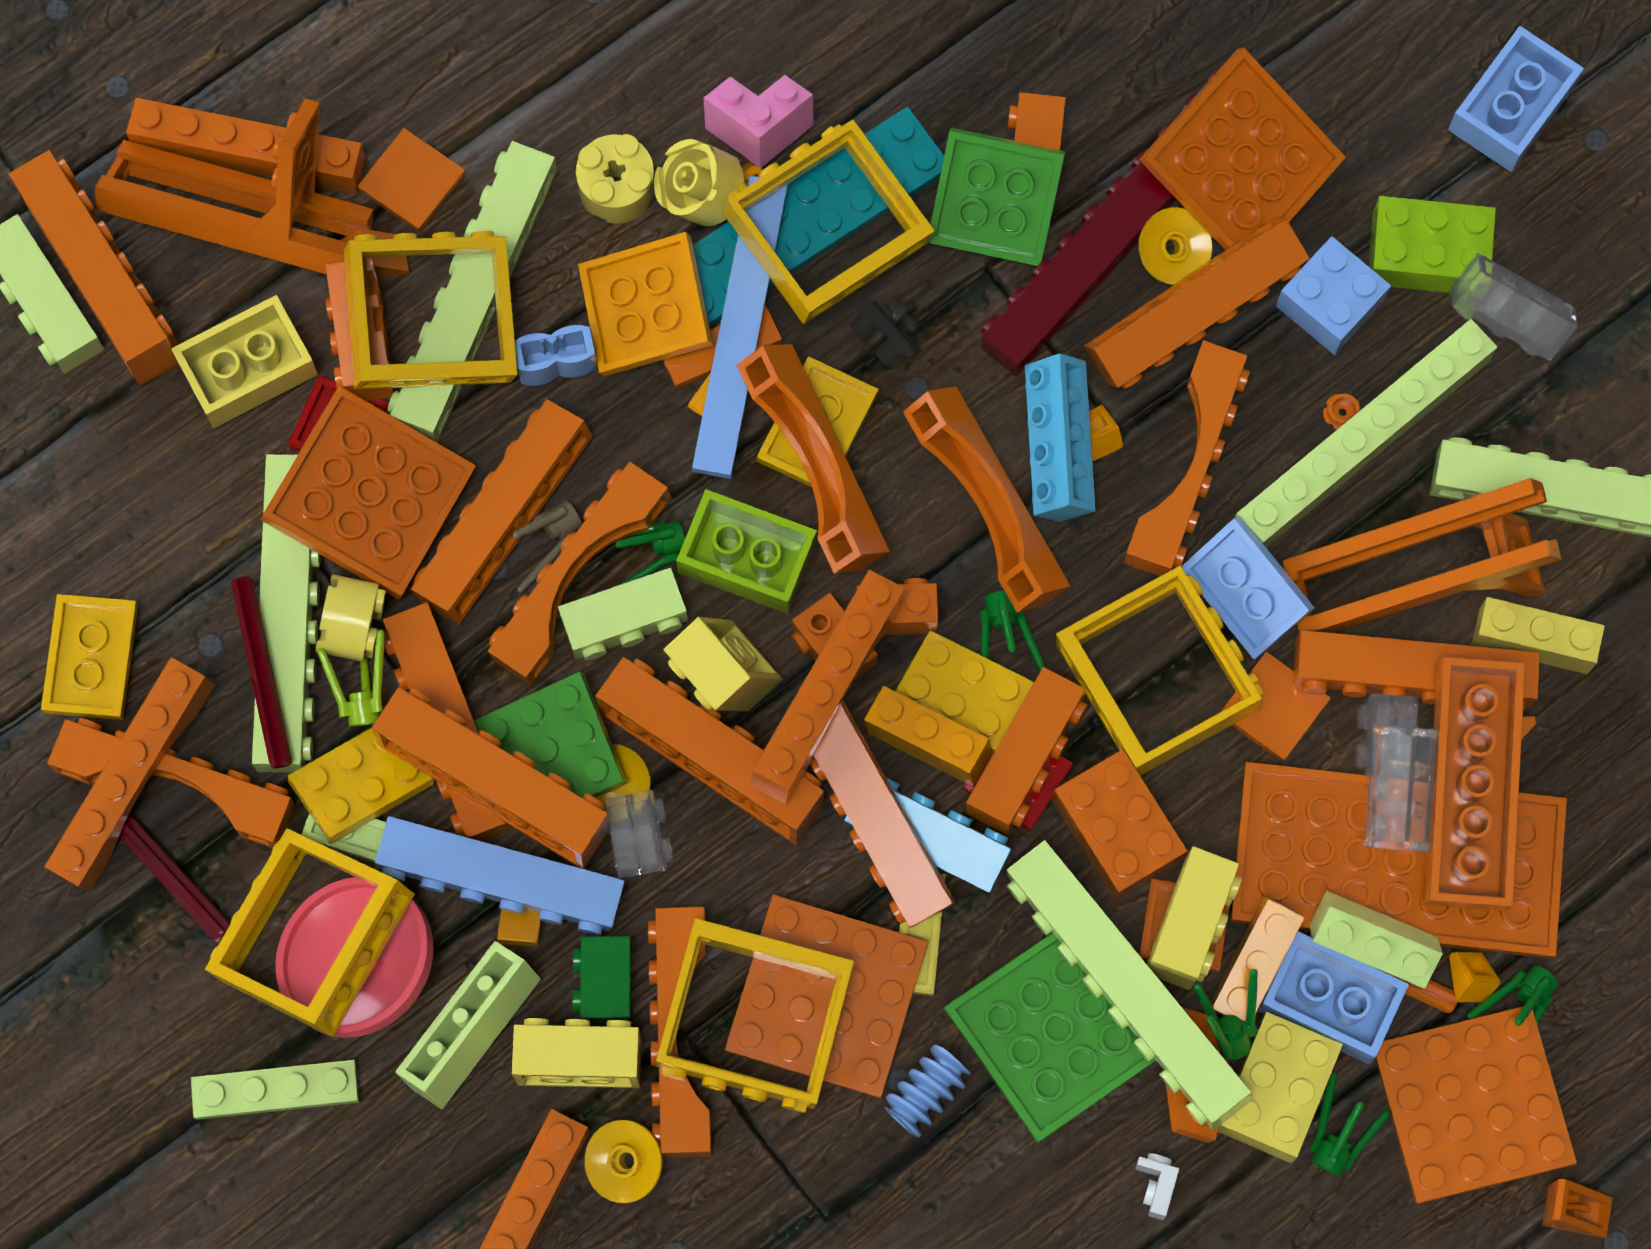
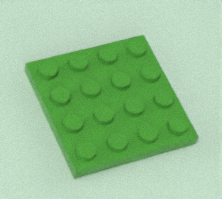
M1053 933L944 1007L945 1013L1037 1144L1156 1062L1154 1058L1148 1062L1133 1043L1138 1038L1129 1026L1122 1030L1108 1013L1112 1005L1103 994L1096 998L1082 980L1086 976L1082 968L1077 963L1071 967L1057 949L1061 943Z

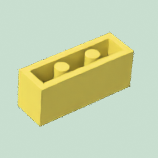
M1486 597L1478 611L1471 646L1540 652L1539 663L1588 675L1597 663L1605 625Z

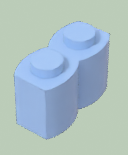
M566 326L555 331L552 335L533 333L520 337L515 341L516 364L521 384L543 385L555 380L558 376L568 378L581 377L598 368L591 332L588 326Z

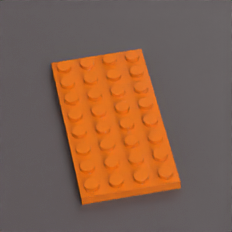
M1246 762L1243 773L1235 861L1239 863L1235 875L1242 877V881L1235 899L1232 900L1230 922L1250 924L1263 896H1266L1304 916L1305 918L1299 930L1310 931L1309 925L1327 890L1438 937L1440 946L1554 959L1557 949L1567 798L1519 793L1513 907L1503 911L1425 905L1424 889L1430 782Z

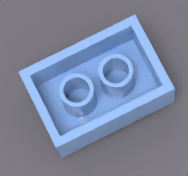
M1519 26L1455 112L1448 131L1512 173L1574 89L1584 68Z
M1298 931L1259 1006L1258 1012L1265 1014L1267 1011L1343 1044L1341 1052L1369 1065L1378 1054L1409 984L1372 966L1313 942L1311 937Z

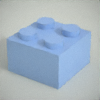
M1331 236L1281 290L1276 307L1333 355H1336L1384 303L1391 285Z

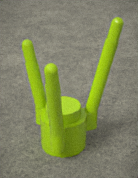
M378 630L376 633L373 691L370 690L368 658L365 657L364 661L360 662L362 692L349 694L350 702H346L326 651L322 648L318 650L322 667L338 704L339 718L348 717L349 727L374 724L380 716V712L383 711L381 700L385 635L383 630Z

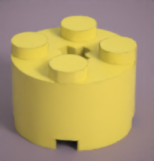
M629 134L602 136L589 143L579 152L576 178L581 202L589 213L605 219L606 222L621 224L637 219L646 211L655 193L654 168L650 154L634 136ZM613 177H619L621 180L614 182Z
M687 139L674 144L665 153L668 158L663 167L658 166L655 172L654 191L657 201L673 215L701 226H714L725 221L727 218L722 212L728 199L727 195L735 191L738 185L744 183V175L739 159L725 151L694 139Z
M332 574L331 586H328L319 627V630L322 631L320 640H317L316 652L318 653V650L322 648L326 651L327 655L360 662H363L365 657L373 659L378 629L372 628L373 619L381 621L386 590L379 589V584Z

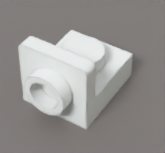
M1148 1153L1147 1159L1143 1157L1138 1158L1135 1169L1159 1176L1157 1181L1149 1180L1143 1204L1150 1205L1149 1217L1163 1221L1168 1211L1179 1168L1171 1166L1172 1160L1167 1157Z

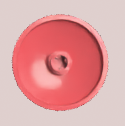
M357 877L342 879L316 891L298 907L283 930L276 953V979L281 994L307 1007L310 1005L375 892L376 886ZM414 899L411 900L334 1037H359L387 1027L400 1018L422 992L433 961V937L426 915Z

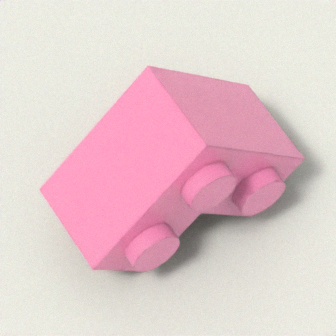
M786 75L759 96L732 77H729L704 97L705 129L759 168H762L814 125L813 94Z

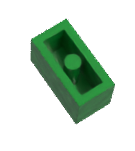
M630 936L581 937V948L573 949L574 973L581 972L580 988H573V1013H580V1018L589 1020L590 1024H606L609 1020L631 1022L632 942Z

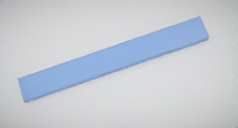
M750 176L748 186L760 178ZM788 184L745 211L774 252L776 250ZM739 235L692 466V472L731 479L748 394V389L737 368V364L756 351L770 281L767 273Z

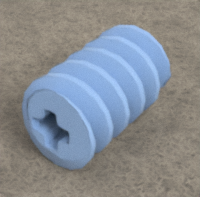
M933 1045L930 1049L935 1061L927 1057L920 1059L919 1063L924 1073L916 1069L909 1071L908 1075L913 1085L905 1081L898 1083L897 1087L902 1097L893 1093H889L886 1097L891 1109L884 1107L885 1110L903 1128L918 1138L922 1134L916 1123L920 1121L930 1126L933 1122L927 1111L931 1109L942 1113L944 1110L938 1099L942 1097L953 1101L955 1098L949 1087L954 1085L964 1089L966 1086L960 1075L965 1073L971 1076L970 1072L952 1054L938 1045Z

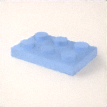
M1241 516L1230 521L1181 566L1187 576L1191 574L1194 580L1199 582L1203 591L1202 596L1216 610L1222 621L1254 660L1267 652L1315 609Z

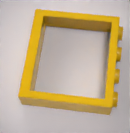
M853 119L843 126L840 124L835 127L830 126L822 133V139L812 146L808 142L802 144L790 154L789 157L791 159L779 166L775 162L769 165L758 175L760 179L747 186L746 183L738 185L735 191L727 195L728 199L722 212L803 324L817 317L927 245L935 232ZM845 148L906 232L806 296L745 211Z
M493 231L473 232L471 237H456L454 232H438L432 234V238H417L414 233H400L393 235V239L377 240V235L362 234L354 236V240L348 241L343 252L354 389L511 383L517 376L506 236H494ZM492 253L501 360L371 365L362 257Z
M1181 565L1056 633V646L1079 685L1086 689L1085 695L1118 750L1123 749L1140 776L1259 711L1262 703L1261 695L1264 694L1255 674L1251 673L1248 675L1240 662L1244 658L1234 640L1227 642L1220 629L1223 628V623L1218 613L1212 606L1207 609L1200 598L1203 595V591L1199 582L1195 581L1191 574L1187 576ZM1176 593L1241 701L1150 752L1145 753L1081 644Z
M286 828L280 840L274 845L272 854L260 875L254 879L251 890L240 909L233 915L228 930L219 945L213 950L204 970L223 983L334 1037L415 894L397 879ZM306 854L377 887L308 1007L238 973Z
M695 918L655 1067L663 1068L661 1074L672 1079L685 1081L687 1075L703 1079L701 1085L713 1090L726 1091L727 1086L743 1090L741 1096L754 1101L766 1102L767 1097L782 1100V1107L788 1110L805 1113L807 1107L815 1109L854 961ZM701 944L835 979L806 1091L671 1055Z

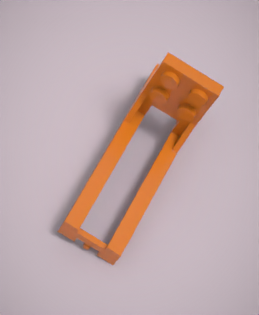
M306 98L298 112L290 114L285 135H279L275 141L273 158L278 159L272 180L123 140L117 150V157L106 175L101 176L95 186V210L323 274H326L325 264L344 261L343 250L347 242L293 228L292 221L348 236L360 228L372 230L374 213L373 208L315 193L320 102ZM128 176H133L266 214L262 218H257L120 179H127Z
M1529 478L1283 560L1285 572L1308 599L1305 581L1472 526L1483 530L1490 555L1489 559L1316 615L1309 613L1297 624L1299 632L1304 630L1335 633L1463 591L1504 589L1528 598L1546 594L1539 567L1562 560L1557 540H1544L1533 544L1528 520L1512 514L1547 502L1543 483Z

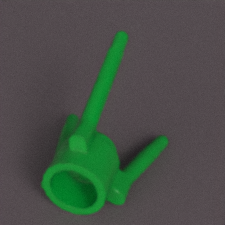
M678 520L652 524L649 530L629 535L634 537L616 542L617 548L650 542L654 554L662 553L663 557L622 581L617 586L650 575L663 566L676 562L677 552H680L685 540Z
M998 591L985 596L986 609L979 612L982 624L980 655L989 659L991 624H993L995 630L1004 631L1009 652H1015L1016 646L1012 627L1016 626L1018 622L1040 673L1041 669L1045 667V663L1025 619L1024 612H1016L1005 591Z
M1537 965L1532 966L1527 974L1518 970L1511 981L1467 1014V1018L1469 1020L1476 1018L1515 988H1519L1516 993L1517 997L1525 1005L1516 1017L1515 1024L1517 1026L1522 1025L1534 1008L1533 1013L1538 1025L1545 1009L1553 1001L1551 995L1558 988L1559 983L1548 970Z
M1251 969L1249 972L1245 1022L1236 1016H1226L1219 1020L1201 984H1194V990L1208 1017L1207 1021L1216 1037L1220 1053L1226 1059H1239L1247 1055L1252 1047L1250 1038L1258 1034L1255 1024L1258 972L1256 969Z
M1332 1072L1326 1086L1315 1138L1309 1150L1315 1153L1311 1160L1313 1164L1341 1177L1344 1169L1350 1171L1355 1159L1390 1117V1112L1384 1110L1350 1152H1348L1351 1144L1347 1140L1364 1108L1363 1102H1357L1339 1137L1329 1134L1327 1139L1324 1140L1337 1081V1073Z

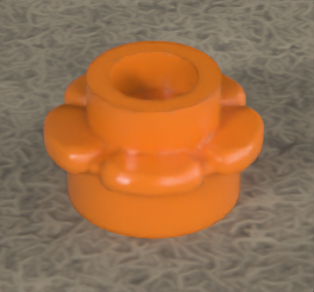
M1349 394L1333 395L1326 402L1327 407L1323 410V418L1327 424H1332L1333 428L1337 430L1360 411L1359 402ZM1339 410H1345L1346 415L1341 416Z

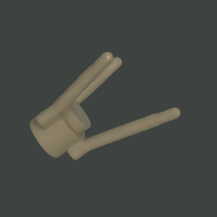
M567 500L537 515L532 523L513 532L514 538H520L543 527L552 540L557 537L561 539L517 587L519 593L524 592L537 579L541 569L547 563H552L561 553L560 546L565 537L570 532L576 531L581 527L580 517Z

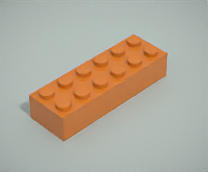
M50 150L8 173L26 206L138 385L142 386L176 366L178 362L171 348L179 344L163 315L159 314L151 296L144 285L139 282L124 253L120 252L113 236L103 220L101 221L93 204L84 190H81L64 158L56 161Z
M622 657L595 695L600 714L797 846L824 808V790L819 788L822 783L806 771L787 805L751 787L752 770L764 751L753 744L755 738L737 725L731 729L719 721L721 715L713 708L708 710L702 704L698 707L686 699L688 693L674 682L668 681L665 685L653 677L655 671L641 660L635 659L632 663L625 657Z
M1443 657L1437 663L1424 889L1425 905L1503 911L1513 907L1525 663Z
M400 687L397 688L372 726L378 746L577 867L585 869L610 830L608 813L603 811L606 806L601 801L587 793L580 797L568 790L571 785L555 773L550 772L548 776H545L535 770L536 763L524 754L515 751L511 755L499 748L501 742L491 734L480 730L477 735L464 727L467 722L458 714L448 709L441 713L431 707L432 700L420 691L411 688L408 693Z

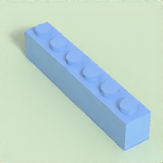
M390 816L387 818L375 860V869L382 870V873L397 879L399 882H404L405 877L420 880L421 888L433 892L444 893V889L449 888L460 891L459 897L470 902L483 904L484 898L500 902L499 909L507 912L522 914L524 909L539 912V920L556 925H562L563 920L579 924L577 928L579 931L601 936L602 930L610 932L625 881Z

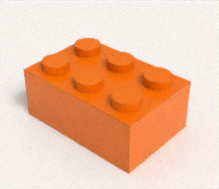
M1123 749L1054 789L1051 800L1115 901L1184 860L1188 852Z

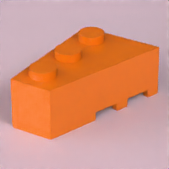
M372 257L364 258L362 261L371 365L391 364L380 284ZM344 261L325 264L330 294L329 298H325L328 319L334 322L335 332H330V343L333 356L338 355L340 363L339 367H334L336 388L341 386L365 401L391 398L394 388L354 389Z

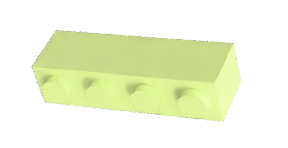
M17 214L0 224V275L4 280L0 283V289L10 305L17 301L24 312L18 315L29 335L31 336L37 332L44 343L39 345L38 348L49 366L51 367L57 363L65 374L102 352L104 348L19 215Z
M494 941L395 1073L412 1090L442 1110L541 978L524 959Z

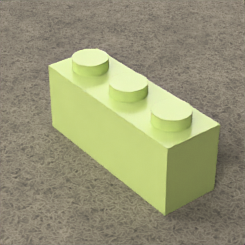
M671 567L558 606L560 618L575 660L583 657L585 661L600 658L607 653L606 649L620 644L623 648L635 646L643 642L646 635L658 631L661 635L669 634L679 630L682 627V623L688 621L687 611Z
M1327 890L1309 925L1313 942L1424 989L1443 954L1438 937Z

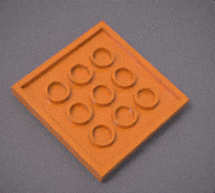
M1243 47L1237 49L1139 160L1221 247L1226 250L1274 217L1287 219L1290 222L1343 162L1346 156Z
M338 386L260 520L363 580L379 584V589L386 590V593L399 600L476 465L350 391Z
M772 895L760 936L854 961L823 1081L881 1099L928 941ZM753 958L725 1051L810 1077L835 979Z
M1523 1006L1383 1041L1375 1061L1416 1205L1577 1164L1533 1009L1520 1026H1517L1514 1021Z

